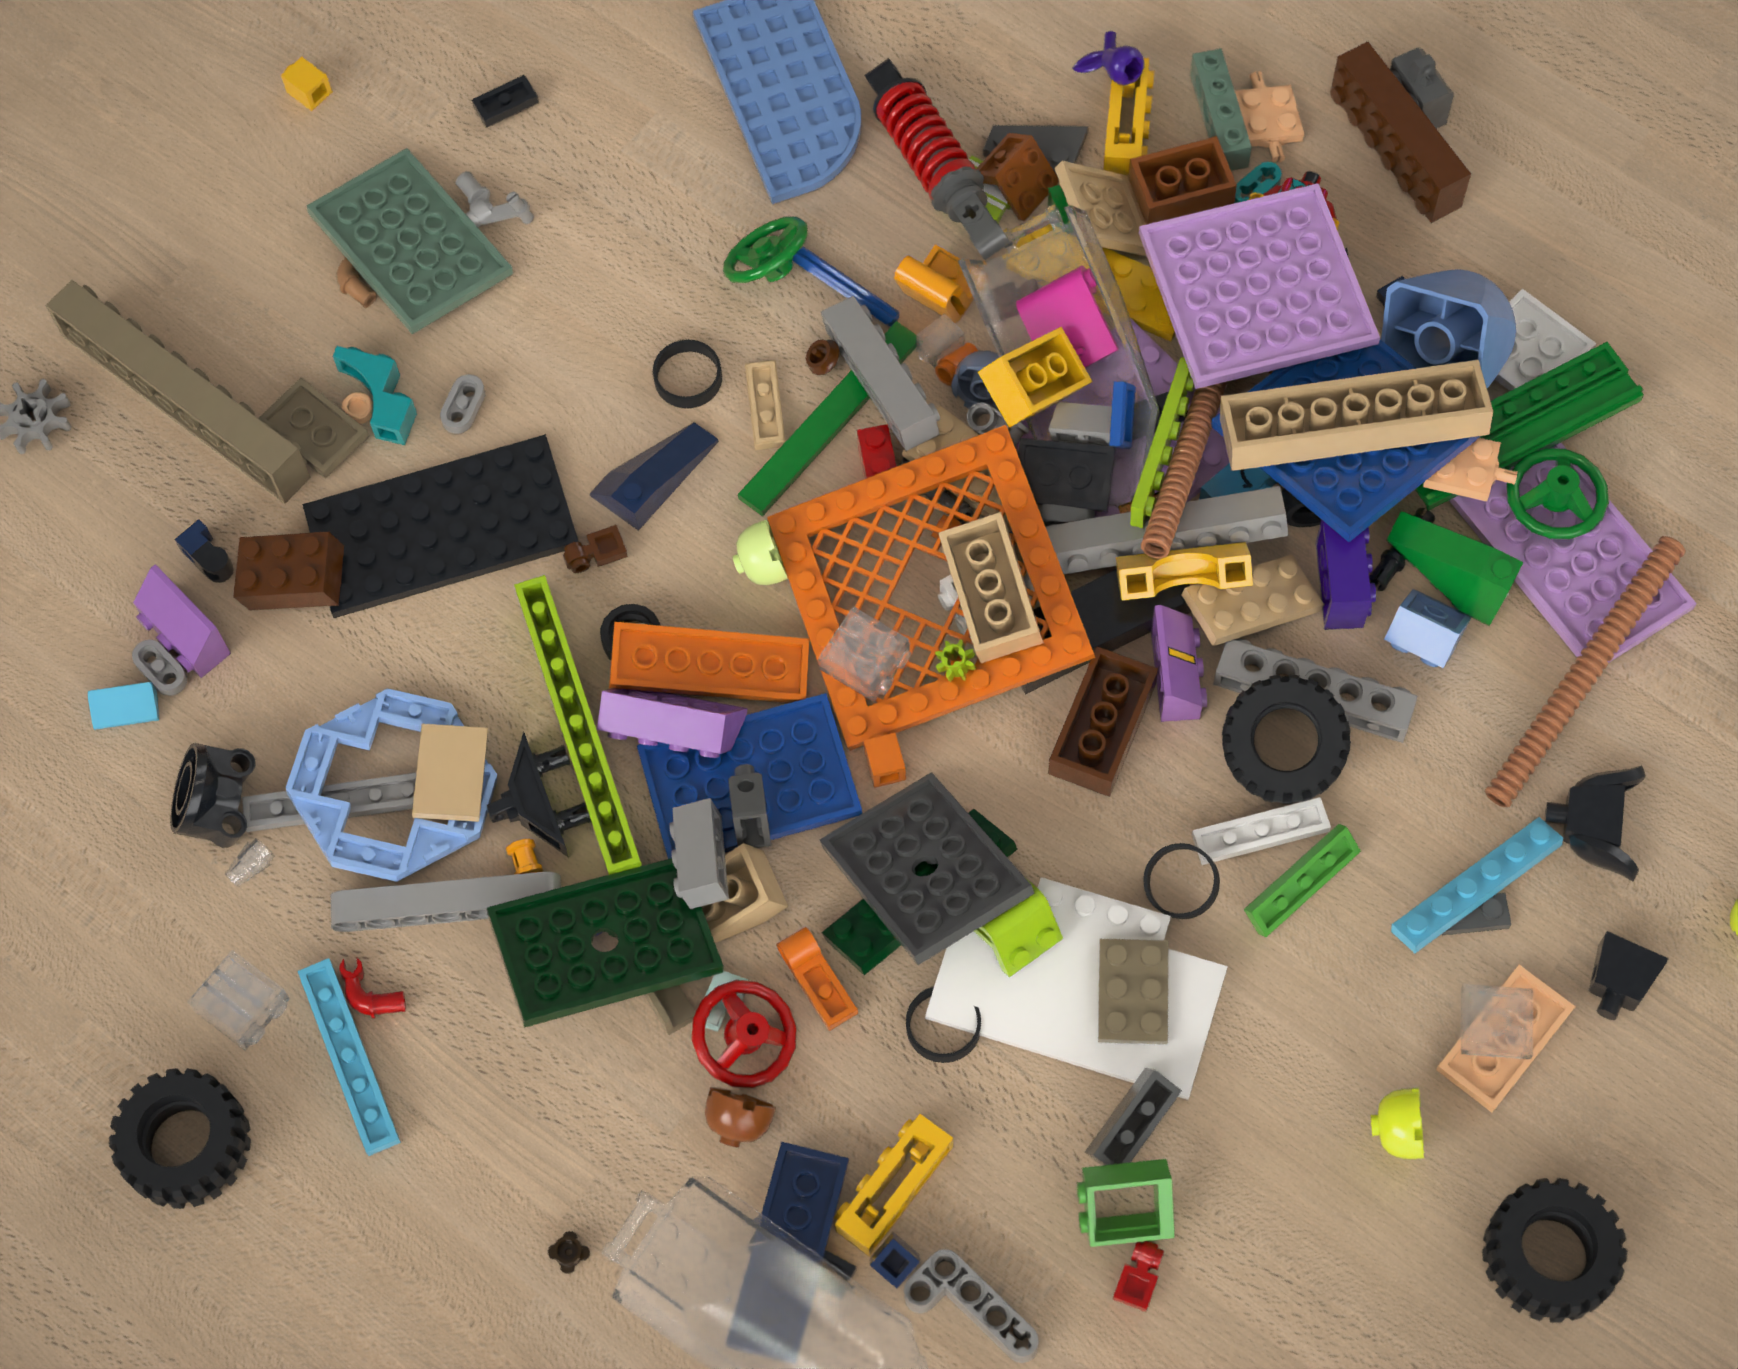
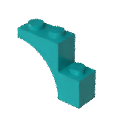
M336 346L333 359L338 372L352 376L360 381L373 396V414L370 425L375 438L405 445L417 412L411 398L403 393H394L400 377L396 361L385 354L373 355L365 353L356 347L344 348Z

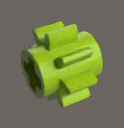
M961 639L958 644H950V642L945 641L946 647L942 652H935L937 658L942 660L935 667L939 673L947 670L946 678L950 682L954 677H961L965 681V674L969 669H976L974 663L969 661V659L975 656L973 649L964 651L965 644ZM958 656L961 657V662L955 661L953 665L950 664V660H956Z

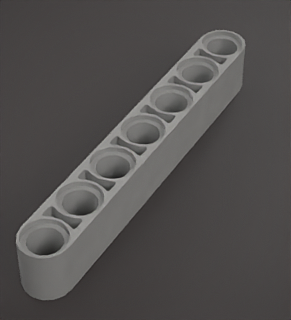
M537 872L336 891L331 894V929L339 932H352L489 919L487 907L561 888V875L555 872Z

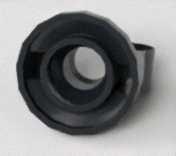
M193 743L189 746L182 760L173 793L170 815L173 834L209 840L221 848L231 847L239 840L247 829V820L238 811L241 800L243 782L254 771L256 766L252 753L243 748L226 750L199 743ZM231 763L241 766L242 772L235 771ZM222 824L230 825L234 830V834L227 833L223 829Z

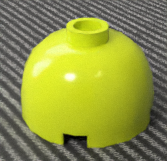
M1405 1088L1392 1091L1380 1101L1378 1115H1371L1372 1136H1379L1382 1147L1389 1154L1398 1158L1424 1159L1419 1088Z

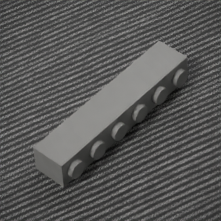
M852 296L821 311L827 334L831 340L837 343L841 355L905 451L940 435L937 426L940 416L933 403L927 404L925 401L926 395L919 383L914 384L908 366L905 363H899V356L893 344H886V338L880 325H873V319L867 306H860L855 297Z

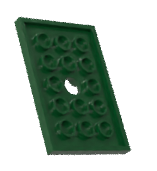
M672 858L487 907L490 925L524 1028L723 973V963L702 907L690 909L682 897L679 898L675 892L674 878L678 876ZM600 932H607L610 936L617 937L618 939L617 946L607 952L596 950L591 943L594 940V936Z

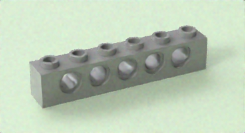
M1235 639L1225 643L1213 685L1241 693L1250 688L1251 684L1256 681H1263L1274 675L1286 674L1290 676L1292 674L1300 675L1299 678L1306 680L1310 678L1318 682V685L1325 690L1328 689L1334 695L1336 701L1339 704L1341 703L1350 727L1403 743L1418 697L1411 694L1409 690L1402 687L1391 688L1381 685L1378 681L1369 677L1358 678L1348 675L1340 668H1325L1316 665L1307 658H1292L1284 655L1277 649L1259 648L1244 639ZM1249 664L1256 665L1260 670L1252 672L1247 670L1245 666ZM1340 694H1351L1355 700H1344ZM1381 703L1387 709L1384 711H1379L1372 706V704Z

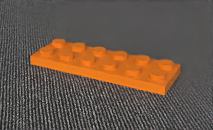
M614 622L609 688L792 703L806 699L809 639Z

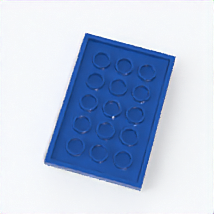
M826 693L746 715L732 750L719 754V758L699 755L700 750L689 748L687 752L670 750L669 744L658 742L656 746L637 745L668 859L672 858L671 852L675 849V841L671 836L669 827L670 822H673L672 808L711 798L722 815L725 853L738 847L728 778L735 776V768L743 764L752 765L755 773L762 774L771 840L863 814Z

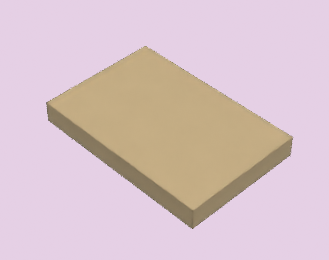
M422 724L412 808L413 818L480 822L488 728Z

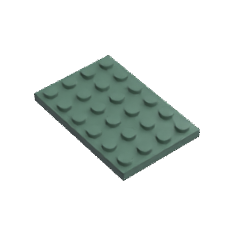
M408 148L306 205L307 212L411 334L416 333L513 274V267Z

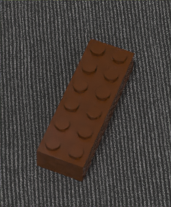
M1367 41L1338 56L1330 90L1332 99L1336 104H1340L1343 107L1350 123L1359 128L1364 135L1367 145L1370 148H1374L1379 154L1383 166L1387 170L1392 171L1398 180L1400 188L1404 192H1408L1412 197L1419 213L1425 214L1428 220L1433 223L1461 208L1471 177L1470 171L1371 44Z

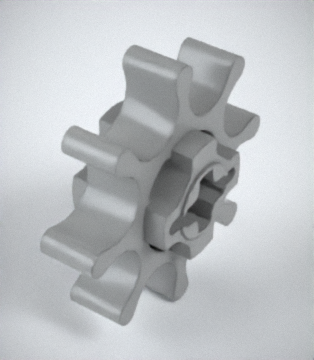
M45 379L39 381L38 389L31 394H25L19 383H14L12 388L17 394L15 402L9 405L0 403V416H8V420L0 425V439L4 440L11 434H18L17 439L14 441V446L20 454L26 452V445L34 439H40L46 450H51L53 445L48 439L50 431L56 428H61L65 431L71 430V425L66 417L56 416L58 411L71 405L65 393H61L56 398L47 399L51 388ZM30 412H33L36 418L35 421L31 420Z

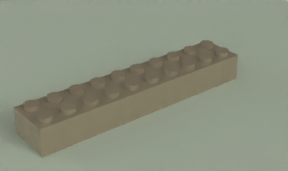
M71 280L46 304L48 311L65 339L284 504L311 478L306 468L308 463L300 454L301 447L290 436L282 437L269 420L263 419L261 421L246 403L241 401L238 404L232 399V395L223 386L218 385L215 387L209 382L210 380L207 375L200 369L195 368L192 370L187 366V362L180 354L175 351L172 353L164 349V344L156 336L151 334L148 337L142 332V328L133 319L128 318L125 320L120 316V312L114 305L108 301L102 303L98 300L97 294L87 285L81 287Z

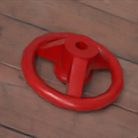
M734 980L715 987L701 1000L692 1020V1043L699 1062L713 1078L731 1087L755 1088L772 1082L788 1067L796 1049L797 1026L790 1007L775 990L757 981ZM736 994H754L768 1001L779 1014L784 1031L769 1026L768 1021L763 1015L751 1012ZM722 1000L731 1019H729L724 1028V1040L727 1047L720 1057L715 1060L710 1055L705 1041V1024L712 1008ZM762 1043L782 1046L777 1059L763 1071L748 1075L735 1074L728 1070L740 1055H748L757 1051Z

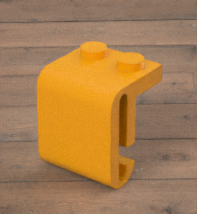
M936 244L923 263L908 255L901 261L894 274V279L903 293L953 323H957L962 318L988 278L984 272Z

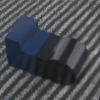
M199 519L174 539L180 551L211 581L221 583L232 576L234 569L229 556L224 549L213 546L210 543L214 539L208 528Z

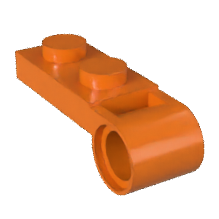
M807 927L802 928L776 944L783 960L829 1031L858 1014V1009L821 954L819 945Z

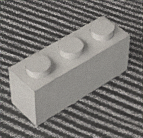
M711 798L672 808L673 822H670L669 827L671 836L675 841V849L672 850L671 854L673 864L677 869L678 877L674 878V888L679 898L682 897L690 909L728 900L722 815Z

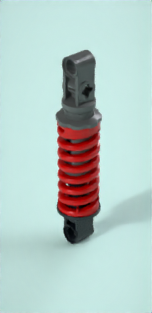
M889 58L866 73L864 76L878 95L874 101L873 113L877 120L886 128L896 147L901 151L904 159L907 160L909 167L914 171L916 178L929 194L934 209L948 214L952 221L962 223L970 235V240L984 260H987L1011 243L997 221L993 219L985 207L987 195L983 190L984 177L982 173L975 168L973 162L968 159L967 153L961 148L959 141L954 138L952 130L947 127L946 121L940 116L938 109L933 106L930 97L926 95V89L921 81L915 78H903Z

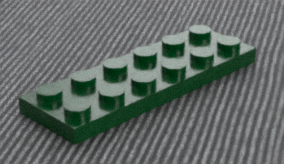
M972 809L968 813L1007 858L1018 850L1014 840L978 811ZM926 861L919 863L915 867V875L923 877L932 874L937 869L938 863L928 864ZM864 898L822 932L825 940L864 976L901 946Z

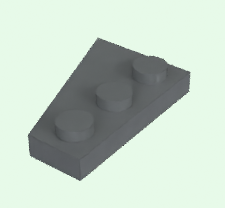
M993 125L983 148V156L987 157L1008 133L1032 135L1056 173L1055 167L1061 161L1076 163L1088 134V126Z

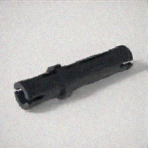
M1420 507L1416 510L1414 516L1431 523L1435 521V516L1431 511L1427 510L1423 516L1425 508ZM1392 546L1381 554L1380 563L1372 574L1369 575L1370 583H1375V587L1380 583L1378 591H1384L1396 572L1402 571L1406 565V559Z

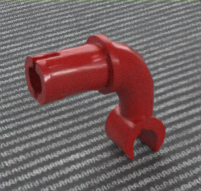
M357 958V968L352 973L346 970L344 959L342 960L339 969L342 980L345 982L346 999L352 1008L362 1014L371 1016L372 1019L378 1014L406 1012L404 991L373 994V991L366 993L360 983L364 978L361 961Z

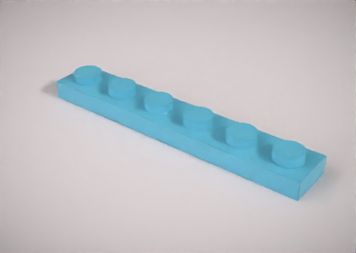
M1538 817L1394 922L1391 932L1413 953H1417L1562 846L1563 837Z
M328 958L297 971L367 1155L371 1156L401 1143L331 960Z

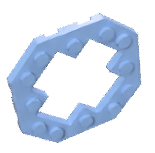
M387 688L377 693L376 698L362 705L358 703L336 714L334 719L321 726L316 724L305 730L286 785V793L332 867L398 882L480 838L488 813L487 804L491 803L496 787L497 773L492 765L488 764L487 760H485L480 822L449 820L446 825L415 818L406 847L344 833L343 831L351 810L350 802L321 796L338 743L370 751L379 722L421 732L422 724L464 726L458 717L457 711L449 702Z

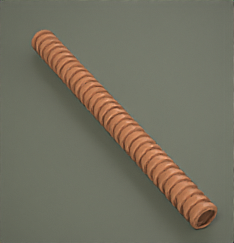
M1227 382L1199 388L1194 392L1161 485L1162 487L1149 519V524L1141 542V549L1150 557L1164 558L1170 551L1212 429L1211 420L1217 415L1221 396L1225 392Z
M1668 536L1660 537L1659 544H1656L1653 552L1649 553L1648 560H1645L1642 563V568L1637 570V576H1633L1631 584L1626 586V592H1622L1620 600L1615 602V608H1611L1609 616H1605L1604 624H1600L1598 632H1594L1592 635L1593 640H1589L1586 644L1587 648H1583L1581 651L1582 656L1576 658V664L1571 665L1570 672H1567L1564 676L1565 680H1561L1558 685L1559 688L1553 691L1554 696L1549 697L1547 700L1548 704L1542 707L1543 713L1537 714V721H1532L1531 729H1527L1525 732L1526 737H1521L1519 740L1520 745L1514 747V753L1510 754L1507 758L1509 762L1503 763V770H1498L1496 773L1497 778H1493L1490 782L1492 786H1488L1485 789L1487 797L1492 802L1501 807H1510L1512 805L1511 799H1516L1518 796L1517 791H1521L1524 787L1523 783L1528 782V774L1531 775L1535 772L1534 766H1539L1541 763L1540 758H1544L1547 754L1545 750H1550L1552 747L1551 742L1557 740V734H1561L1563 726L1568 724V717H1573L1574 709L1580 707L1579 701H1584L1586 698L1585 693H1589L1592 689L1591 685H1595L1597 682L1596 677L1602 675V669L1607 668L1608 661H1611L1614 657L1613 653H1617L1620 648L1619 645L1624 643V637L1629 636L1630 629H1633L1636 626V621H1639L1642 617L1641 613H1644L1647 610V605L1652 603V597H1656L1658 589L1663 587V581H1667L1669 573L1674 571V565H1678L1680 557L1685 555L1686 550L1679 541Z

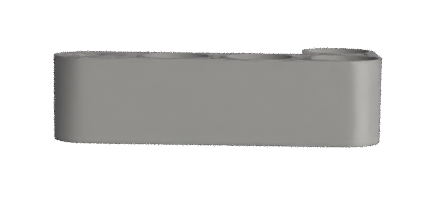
M942 1249L935 1252L906 1282L904 1287L905 1303L913 1312L920 1314L928 1312L946 1295L1010 1359L1018 1363H1026L1035 1357L1039 1341L1036 1331L952 1250ZM947 1261L953 1264L955 1270L949 1276H941L935 1270L937 1264ZM919 1286L925 1287L929 1290L930 1296L925 1301H915L910 1296L911 1291ZM974 1286L980 1291L981 1295L974 1301H967L960 1293L965 1287ZM992 1311H1000L1005 1315L1006 1321L1001 1326H992L988 1323L986 1317ZM1012 1324H1015L1013 1334L1019 1340L1029 1339L1028 1350L1024 1347L1018 1350L1015 1348L1016 1339L1009 1333Z

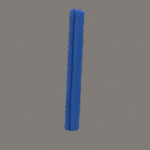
M804 246L793 256V262L846 298L854 296L860 306L866 305L870 314L887 326H892L898 321V310Z

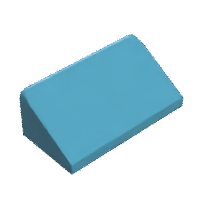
M152 682L88 691V702L94 730L159 720L158 694Z

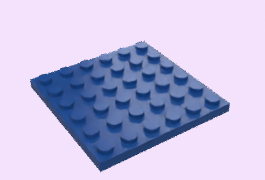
M1380 339L1378 345L1276 369L1248 392L1416 369V367ZM1219 413L1211 420V427L1223 436ZM1481 436L1260 468L1350 542Z

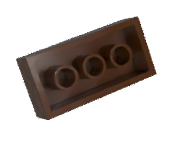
M1097 646L1094 651L1095 658L1091 659L1050 756L1048 774L1110 797L1156 686L1159 668Z

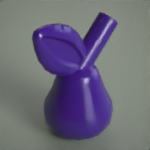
M1108 31L1104 35V50L1091 52L1083 56L1074 64L1073 70L1078 73H1089L1104 67L1109 77L1115 83L1125 86L1134 83L1140 78L1144 70V58L1142 53L1135 47L1128 45L1116 47V33Z

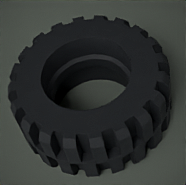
M1279 674L1251 684L1250 688L1242 691L1236 697V701L1230 706L1226 714L1225 723L1223 724L1222 746L1224 757L1234 778L1251 794L1272 803L1293 804L1294 802L1310 800L1312 797L1322 794L1341 774L1350 751V726L1341 703L1339 704L1336 701L1334 695L1328 689L1325 690L1319 686L1318 682L1310 678L1309 680L1299 678L1300 675L1290 674V676L1280 677ZM1284 708L1294 709L1305 714L1313 722L1318 735V746L1312 759L1304 766L1290 771L1277 770L1267 765L1259 757L1254 744V735L1259 722L1270 712Z
M178 1068L168 1069L164 1077H160L158 1073L148 1076L149 1083L143 1087L137 1083L131 1089L133 1096L129 1100L123 1098L119 1103L118 1108L122 1111L120 1116H113L110 1127L115 1131V1134L109 1136V1147L115 1152L111 1156L115 1167L120 1170V1175L141 1196L145 1199L149 1198L154 1204L163 1207L168 1203L172 1208L184 1209L187 1202L193 1207L200 1206L205 1203L204 1197L208 1195L216 1199L223 1194L220 1188L225 1183L230 1186L233 1185L238 1179L234 1172L237 1168L244 1169L247 1162L243 1153L250 1150L251 1139L247 1133L251 1129L249 1120L244 1115V1109L224 1084H220L215 1077L208 1073L202 1076L198 1070L187 1068L185 1074H182ZM183 1111H199L205 1114L210 1121L209 1138L203 1150L194 1159L174 1167L161 1166L155 1162L152 1157V1141L157 1129L166 1119Z
M1547 1178L1538 1179L1533 1185L1530 1186L1526 1183L1518 1187L1512 1195L1509 1194L1490 1219V1224L1485 1230L1483 1238L1486 1246L1482 1250L1483 1261L1488 1262L1489 1265L1486 1274L1489 1281L1495 1280L1499 1286L1496 1289L1497 1294L1502 1299L1508 1296L1514 1302L1511 1308L1520 1313L1525 1309L1531 1312L1530 1318L1541 1321L1543 1317H1549L1551 1323H1562L1565 1318H1570L1573 1321L1582 1318L1587 1312H1593L1621 1281L1625 1271L1622 1266L1627 1261L1628 1253L1627 1249L1622 1248V1244L1626 1241L1625 1231L1622 1228L1617 1229L1615 1223L1619 1220V1217L1614 1209L1609 1212L1605 1210L1603 1204L1606 1200L1602 1196L1597 1194L1593 1198L1587 1194L1589 1187L1578 1183L1575 1188L1570 1187L1568 1179L1557 1178L1554 1183H1549ZM1550 1220L1570 1228L1579 1237L1585 1249L1586 1265L1582 1273L1570 1281H1556L1538 1273L1529 1264L1523 1252L1522 1237L1528 1226L1536 1221Z

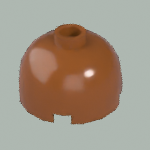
M710 1087L705 1107L706 1123L713 1132L721 1136L720 1143L739 1148L740 1142H754L768 1131L776 1107H773L771 1103L743 1093L738 1095L731 1093V1090Z

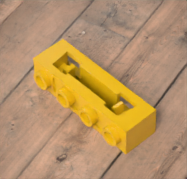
M1144 58V70L1140 78L1134 83L1124 86L1111 80L1103 166L1105 171L1128 175L1130 159L1147 155L1148 146H1142V139H1149L1150 121H1145L1144 117L1145 114H1151L1152 96L1146 95L1147 89H1153L1154 71L1149 70L1150 58ZM1134 89H1136L1131 144H1129L1130 134L1119 133L1122 92L1123 97L1134 98Z
M921 1114L914 1121L911 1119L906 1121L898 1133L900 1140L893 1149L888 1146L877 1160V1164L880 1166L872 1176L866 1174L856 1188L857 1196L851 1204L846 1201L834 1217L837 1220L835 1223L836 1232L869 1257L953 1148V1137ZM910 1150V1159L916 1162V1165L884 1205V1214L880 1218L878 1216L879 1211L872 1207V1205L904 1165L905 1155ZM928 1152H931V1153L928 1155V1157L925 1159V1161L923 1162V1159H924V1157L926 1156V1154H927ZM866 1208L865 1213H864V1214L862 1215V1217L860 1218L859 1215H860V1214L862 1213V1211ZM875 1221H876L877 1224L874 1226L873 1229H871L872 1225H873V1224L875 1223Z

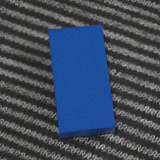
M1114 381L1109 446L1118 449L1132 448L1136 387L1127 382Z

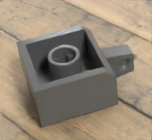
M1417 47L1393 58L1390 70L1435 128L1446 125L1454 92L1448 87L1437 71L1436 62L1431 55H1426L1422 48Z

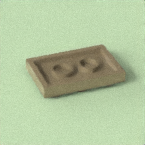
M302 378L294 383L258 418L261 421L263 419L269 420L282 437L290 436L300 445V454L305 458L308 465L324 478H327L369 437L367 429Z
M1100 939L1098 1043L1167 1045L1168 940Z

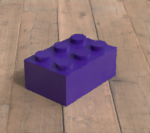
M1321 519L1315 543L1321 600L1324 603L1322 607L1324 630L1364 628L1367 616L1372 614V602L1376 601L1375 583H1370L1369 573H1372L1373 570L1372 554H1366L1365 545L1369 543V527L1348 542Z

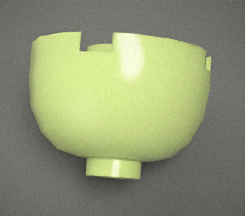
M768 520L755 523L746 528L739 535L736 543L738 554L732 556L738 573L745 572L750 581L759 585H772L788 579Z

